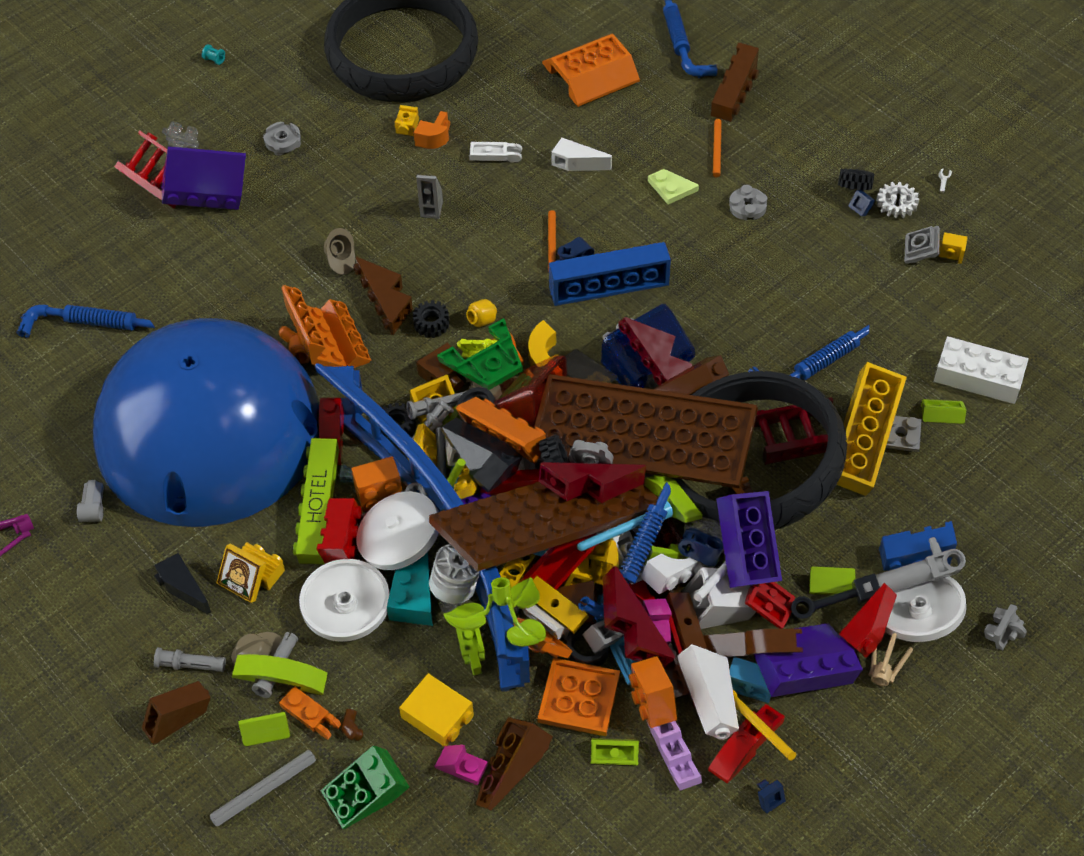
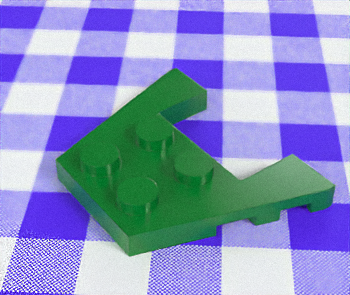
M504 318L488 326L489 333L497 340L496 343L466 360L452 346L437 355L438 361L488 390L523 371L522 364Z

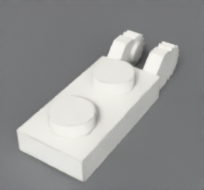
M470 142L469 157L470 160L477 161L508 160L511 163L519 162L522 159L520 154L522 146L517 143Z

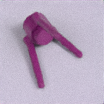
M28 514L0 521V530L13 526L16 534L21 532L19 537L0 551V556L24 538L31 536L29 531L33 530L34 527Z

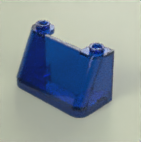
M661 304L634 319L637 322L676 336L671 356L690 362L695 357L696 350L673 311L666 304ZM617 329L604 338L602 342L601 363L621 385L644 388L647 375L652 372L644 366L642 357L631 347L630 340L626 334Z

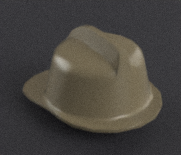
M334 229L329 233L324 242V252L329 266L334 272L341 275L348 274L353 270V264H355L353 237L346 229Z
M274 632L244 635L233 649L232 663L235 665L237 655L273 656L282 641L281 636Z

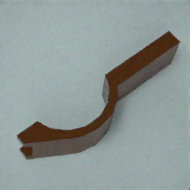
M800 628L760 629L742 633L703 635L707 650L727 658L745 657L761 653L803 652L802 647H797L796 634H802V629Z

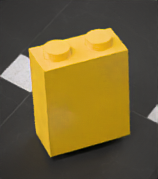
M429 673L399 707L403 720L444 747L449 742L456 740L464 724L467 725L474 716L473 704L470 700Z

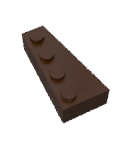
M739 42L736 47L737 53L730 60L729 70H726L722 84L720 83L711 106V116L730 122L735 115H738L740 104H744L747 91H751L753 80H756L759 74V70H757L759 48Z

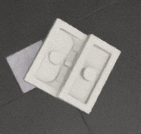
M534 605L530 608L522 609L526 616L540 622L545 630L559 640L562 637L566 640L570 631L539 606Z

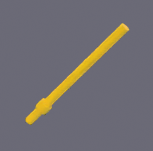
M733 690L736 709L788 760H793L796 757V753L744 704Z

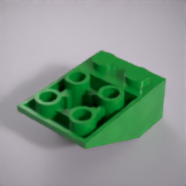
M372 746L320 791L342 829H346L392 803L410 787L386 749Z

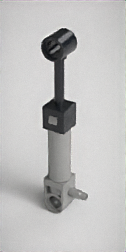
M929 538L933 555L926 557L925 560L877 575L874 573L854 579L851 584L853 589L815 601L808 597L800 596L792 602L790 608L792 611L791 616L798 622H805L810 619L816 609L856 597L858 604L866 603L883 583L895 592L930 580L933 582L955 575L965 566V556L957 549L941 552L936 538ZM947 558H955L958 562V566H950L947 562ZM804 604L808 608V613L799 614L796 606Z

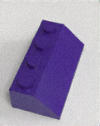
M769 491L732 494L716 498L729 587L734 588L782 581Z

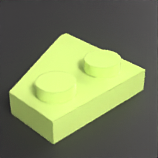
M665 169L648 176V182L668 205L699 190L698 184Z

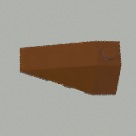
M721 355L707 357L653 390L692 395L697 390L707 386V384L729 376V372Z
M508 717L497 737L495 745L498 746L495 757H491L489 761L491 771L483 779L475 805L491 811L543 757L549 748V743L553 736L531 722Z

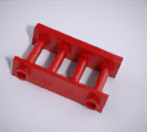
M139 131L138 134L145 138L140 148L129 163L124 165L118 161L114 167L162 200V191L159 189L161 188L160 184L163 180L165 165L154 181L151 180L149 183L147 181L149 177L147 176L163 153L167 154V149L156 142L158 138L151 133L144 134L142 131ZM153 144L158 147L143 170L136 174L134 172L136 170L135 167L150 145ZM168 204L173 209L176 207V205Z

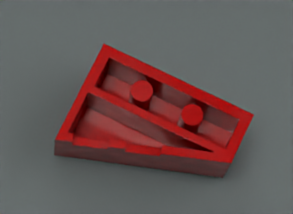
M329 498L324 516L326 528H321L320 535L324 536L322 544H317L316 548L325 564L340 559L357 558V547L355 546L359 528L357 526V519H361L362 511L355 498Z

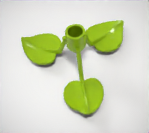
M504 577L494 579L491 582L492 594H488L489 600L485 610L478 603H466L450 612L443 613L446 621L455 628L473 630L486 623L485 615L489 614L492 602L494 601L499 606L508 605L515 625L507 631V639L511 644L530 646L538 644L546 638L545 628L540 622L527 619L519 623L514 611L515 607L526 609L539 602L540 594L531 577L512 588L510 587L509 579Z

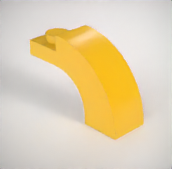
M544 320L531 332L528 341L530 367L534 374L539 377L544 373V376L548 379L549 374L563 376V369L548 355V351L556 345V331Z

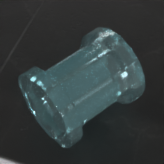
M342 464L340 482H354L351 469L353 467Z

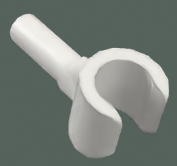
M943 168L939 172V178L941 179L940 193L945 191L947 179L952 174L951 170L948 171V176L943 175Z

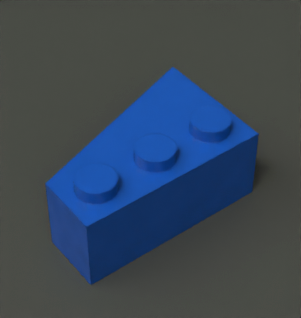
M952 521L945 522V527L932 529L931 526L924 527L925 531L911 534L910 531L883 536L879 547L883 570H893L925 560L926 557L933 555L929 543V538L932 537L936 538L941 552L956 549L957 541ZM953 557L947 558V562L949 565L951 564Z

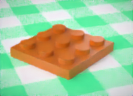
M553 658L537 718L538 723L606 736L620 671Z

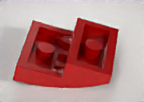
M776 582L750 585L745 604L779 629H783L792 612L789 609L795 596Z

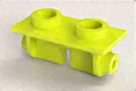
M461 339L457 342V347L463 351L462 358H469L496 343L497 340Z

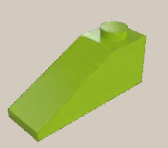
M661 475L645 478L644 486L657 497L660 496L666 482L670 485L671 493L667 501L673 510L672 517L684 523L702 519V513L676 480Z

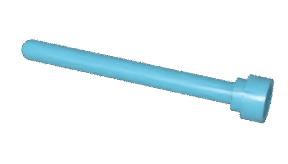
M667 501L663 508L668 512L665 519L673 516L672 507ZM643 514L579 542L577 549L584 551L634 529L642 524L641 521L644 520L643 517L646 515Z

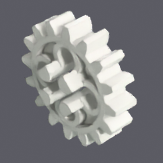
M891 182L890 186L885 184L883 189H879L876 200L878 202L877 207H882L881 212L887 211V216L894 214L895 218L898 215L905 218V214L911 216L912 211L916 212L919 203L918 193H914V187L909 189L908 184L902 186L901 182H898V185H895L893 182ZM897 193L900 194L899 207L895 206Z

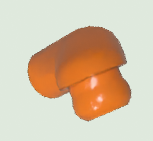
M283 326L279 330V336L287 343H289L294 335H298V333L287 326Z

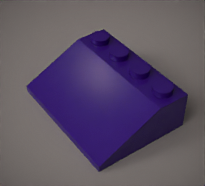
M168 146L161 187L162 204L239 210L246 153Z
M828 623L800 627L802 634H796L797 647L803 648L802 653L754 654L771 697L853 684L863 670L854 649Z

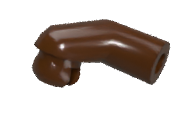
M346 709L341 730L348 739L360 741L364 733L354 723L357 712L353 709Z

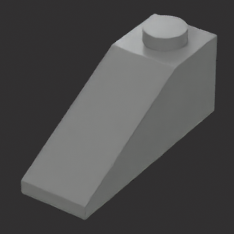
M417 175L420 216L439 219L443 198L436 176Z

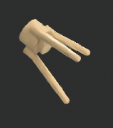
M896 633L892 634L883 662H879L876 665L877 648L871 654V668L868 675L871 677V681L877 685L888 686L889 683L893 684L895 676L913 651V648L910 647L894 670H891L892 667L888 662L897 637Z

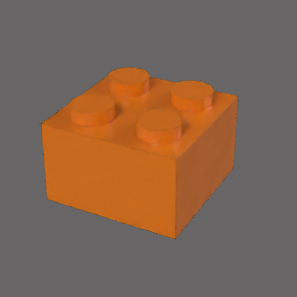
M393 456L351 468L355 491L362 512L370 510L382 499L402 492L401 479Z
M658 656L632 663V674H629V679L635 691H632L631 694L634 704H639L640 706L639 712L642 720H647L650 728L676 721L673 685Z

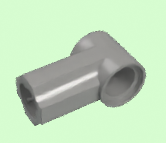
M88 480L87 483H84L82 501L77 505V519L79 522L102 521L103 483L96 480Z

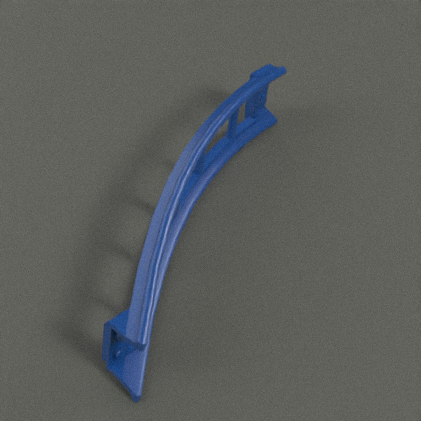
M319 363L315 364L316 371L346 397L341 398L344 406V427L380 460L393 456L401 482L406 487L411 483L421 484L426 492V496L434 503L439 512L464 505L448 480L420 446L376 402L363 392L359 370H354L353 366L329 367ZM363 412L370 418V423L361 415ZM380 429L400 448L408 459L381 433ZM496 566L479 571L480 574L475 590L484 610L489 600L488 594H492L491 582L501 577ZM493 601L486 618L495 646L500 690L508 691L511 688L524 687V683L530 682L528 646H516L508 641L507 631L514 627L508 605L499 606Z

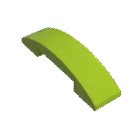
M246 654L237 655L232 678L255 682V679L258 678L301 687L300 690L303 692L323 695L328 673L314 666L291 659Z

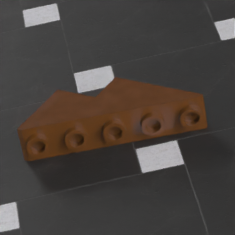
M356 257V264H353L356 275L361 276L362 287L364 289L367 288L370 302L375 303L377 315L382 316L385 330H389L394 335L413 310L411 296L400 292L403 288L401 275Z

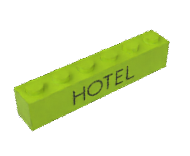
M311 438V444L306 449V458L308 459V465L304 466L306 482L301 486L303 503H299L298 509L301 519L300 523L297 522L296 524L298 541L294 542L293 554L297 556L298 562L301 564H325L316 548L317 544H322L324 536H321L320 532L321 528H326L324 516L329 498L334 496L339 456L337 439Z

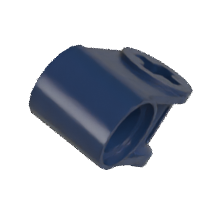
M577 237L573 241L559 247L558 255L560 259L558 261L594 255L595 251L583 238Z
M689 528L684 532L683 540L680 541L678 549L686 557L695 559L707 566H715L720 559L724 547L723 541L718 537L708 535L695 528Z

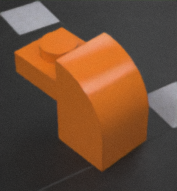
M440 111L435 123L420 120L414 131L415 146L435 149L442 147L449 141L448 130L450 128V121L448 120L447 112Z

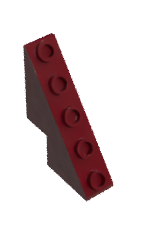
M627 317L619 321L618 327L620 331L629 338L631 347L642 357V363L646 368L650 369L658 385L663 384L692 366V363L670 355L676 336Z
M540 463L538 482L566 501L588 493L603 503L644 484L646 465Z
M614 566L603 576L604 628L624 634L625 658L639 662L658 656L663 668H665L675 659V655L617 566Z

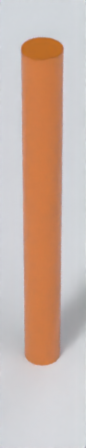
M720 119L714 121V177H720L722 126Z
M553 210L548 212V271L549 263L556 261V212Z

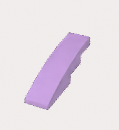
M676 721L650 728L658 749L679 790L702 783L701 775L692 761L691 753L682 739L681 730Z

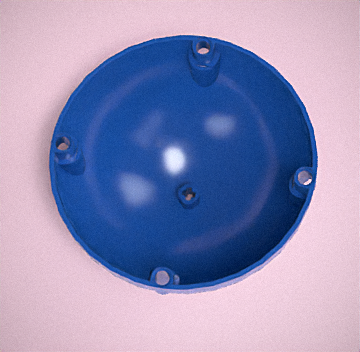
M198 318L184 320L164 326L145 336L123 354L104 381L102 392L96 403L93 419L94 450L100 472L111 491L124 504L137 513L158 522L176 526L205 527L226 524L249 517L271 506L286 495L304 476V466L308 465V459L306 458L307 446H310L311 438H319L320 402L314 385L301 363L273 337L254 327L226 319Z

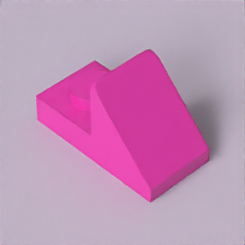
M666 599L643 600V608L666 643L670 644L672 641L669 619L672 612Z
M452 745L444 747L435 768L478 785L488 766V762L466 753L465 745Z

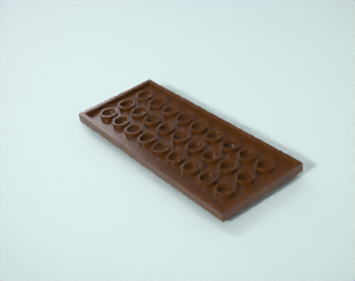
M549 374L534 428L542 429L546 433V438L558 435L565 446L568 457L575 440L590 443L603 442L608 445V450L613 454L612 464L646 465V474L740 489L758 407L755 404Z
M536 482L429 515V523L478 572L616 527L648 512L649 504L655 505L659 497L642 484L603 503L588 493L566 501L540 482Z

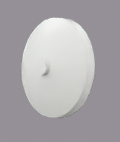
M399 492L382 499L366 513L359 525L356 542L360 554L370 565L382 570L400 569L416 562L428 552L437 539L439 532L429 523V515L438 513V509L427 496L418 492Z
M340 559L322 565L307 578L301 589L299 602L303 619L314 633L332 641H352L370 634L383 622L388 613L387 603L390 593L384 576L374 566L356 559Z
M949 576L895 591L897 596L885 632L891 636L893 633H896V638L910 642L931 641L948 635L960 625L966 614V598L962 587Z

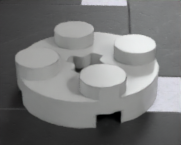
M284 122L274 123L267 127L266 134L263 136L267 149L273 151L278 156L290 152L301 145L300 130L292 123L290 125H284Z
M743 185L731 194L729 200L730 211L735 217L742 220L754 217L753 220L758 219L766 212L767 196L750 185Z
M575 440L569 453L571 463L612 464L614 458L613 454L608 450V445L603 442L590 443Z

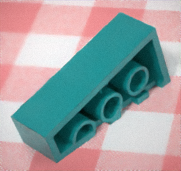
M429 550L416 562L395 570L387 603L389 620L433 626L431 590L429 586Z

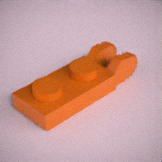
M296 686L279 702L280 706L289 714L327 740L332 734L322 724L326 721L336 729H339L342 725L329 711Z

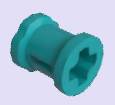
M207 44L202 50V58L204 60H212L217 65H220L224 62L225 51L223 49H215Z

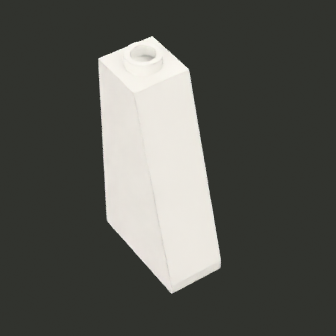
M691 644L677 655L678 662L705 734L725 740L739 730L728 658Z

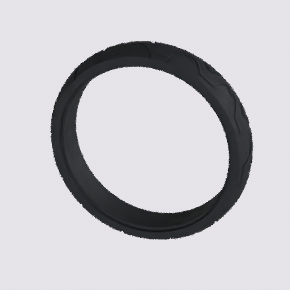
M344 0L332 14L327 24L324 38L326 58L334 74L354 92L371 99L386 102L421 100L449 89L467 72L475 58L478 46V31L475 20L461 0ZM393 8H420L439 13L451 20L463 35L460 45L448 59L432 68L411 74L391 75L365 70L352 63L340 50V44L344 35L355 23L376 12Z
M751 371L723 377L720 380L718 379L707 384V386L692 394L694 396L741 403L753 400L786 402L809 412L826 430L828 434L826 452L815 472L798 488L770 501L774 530L789 526L804 518L805 515H809L825 501L835 488L843 472L846 460V431L832 402L814 386L784 373ZM671 478L676 480L702 513V519L696 521L721 531L717 502L699 495L682 479Z

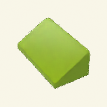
M928 399L921 401L922 419L924 422L965 423L966 407L963 401Z
M811 567L809 572V594L834 595L853 589L851 584L855 579V569Z
M285 712L238 721L244 746L290 737L289 724Z
M591 739V764L638 765L639 740Z

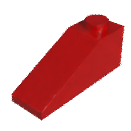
M320 398L319 438L337 439L339 446L337 465H341L344 406L341 398Z
M883 583L840 632L839 635L864 657L867 658L875 651L878 644L882 641L897 594L888 585Z

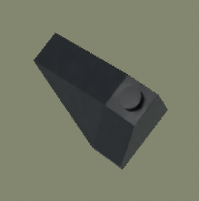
M454 418L441 427V431L451 447L457 450L461 459L465 460L472 480L487 493L517 473L523 456L508 443L458 418Z

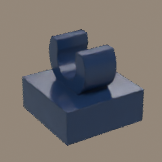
M857 190L848 206L863 217L872 208L875 200L862 190Z
M764 779L757 784V787L760 789L758 792L760 806L766 814L786 801L783 785L778 780L769 784Z

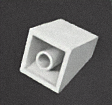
M701 567L681 592L690 593L700 628L704 629L749 620L756 613V611L745 604L750 586L730 588L728 573H726L702 601L698 602L694 599V594L718 570V568Z

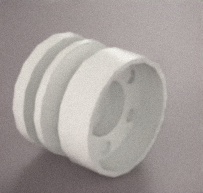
M450 544L445 545L436 553L429 580L430 590L436 598L443 602L461 604L473 596L480 573Z

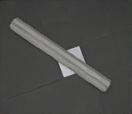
M310 750L305 751L211 813L210 819L215 826L221 825L316 761L314 754Z

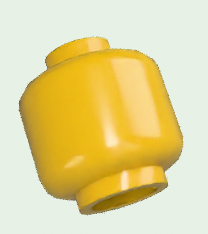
M488 299L473 302L469 305L466 312L467 319L476 327L486 326L495 321L497 308Z

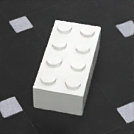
M947 336L934 382L1015 404L1029 358Z

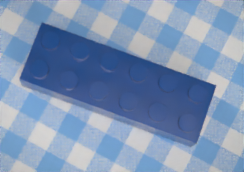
M665 242L550 262L549 289L554 306L668 286L671 259Z

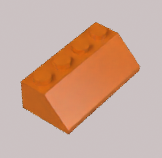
M475 397L456 407L464 422L508 443L523 458L535 464L541 456L539 441L546 438V433L538 427L533 429L528 426L529 424L520 417L515 419L506 409L501 408L499 410L495 408V405L487 399L481 400Z

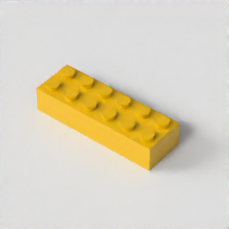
M869 362L859 372L844 421L847 452L844 469L836 485L864 496L874 488L907 378L906 376Z

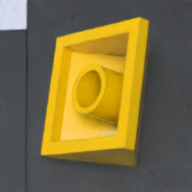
M447 374L409 390L412 403L421 401L425 397L435 399L455 394ZM427 415L417 416L421 424L427 420Z

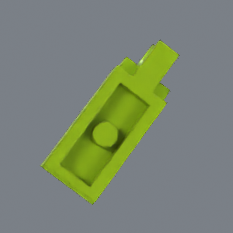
M456 628L464 663L471 664L473 675L482 674L480 661L485 660V650L480 629L461 630Z

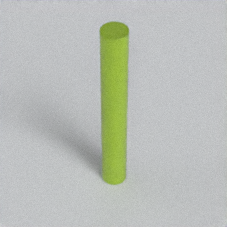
M460 458L457 460L447 479L452 488L466 464L464 459Z

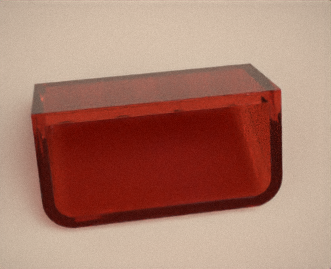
M554 355L525 369L498 400L494 402L495 408L499 410L504 408L515 419L520 417L529 424L528 426L534 427L548 375L567 377L566 357Z

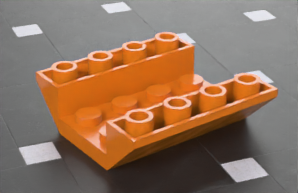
M613 33L542 61V64L550 74L558 72L569 85V97L577 107L640 82L631 54Z
M282 286L286 309L311 364L319 363L329 367L353 366L356 368L370 363L371 358L368 354V349L364 346L361 335L354 325V320L351 318L347 306L343 302L329 299L321 309L313 308L306 305L302 292L298 288Z

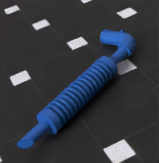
M664 0L666 5L663 7V13L674 51L678 56H681V65L684 71L689 75L698 76V78L717 76L716 64H692L691 59L688 57L690 45L678 5L672 3V0Z
M35 305L21 316L22 321L17 334L23 338L25 335L28 338L37 318L40 316L47 317L48 315L61 316L65 322L126 330H134L135 326L155 327L150 320L136 318V314L131 312L66 305L64 309L52 308L48 305Z
M869 325L856 333L853 331L845 333L799 362L794 367L795 372L790 374L791 377L800 378L805 381L860 346V339L869 334ZM752 367L754 371H759L758 368Z
M667 482L656 504H649L648 512L645 513L646 516L643 517L644 520L641 521L642 524H640V528H638V532H636V536L632 541L633 545H630L632 549L628 550L630 553L626 554L628 557L624 558L626 561H623L624 565H621L622 569H619L628 585L629 583H636L637 576H639V572L642 570L640 567L644 566L642 563H645L644 559H647L646 555H649L647 551L651 550L649 547L653 546L651 543H654L655 540L653 539H656L657 536L655 535H658L657 531H660L659 527L662 526L661 523L664 522L663 519H665L668 513L663 509L671 493L670 485ZM587 596L580 600L587 604L579 603L578 607L580 610L594 616L595 620H604V603L599 604Z

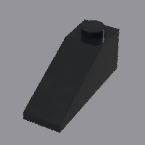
M179 553L154 565L157 571L154 577L160 587L164 585L168 593L206 614L211 613L207 599Z

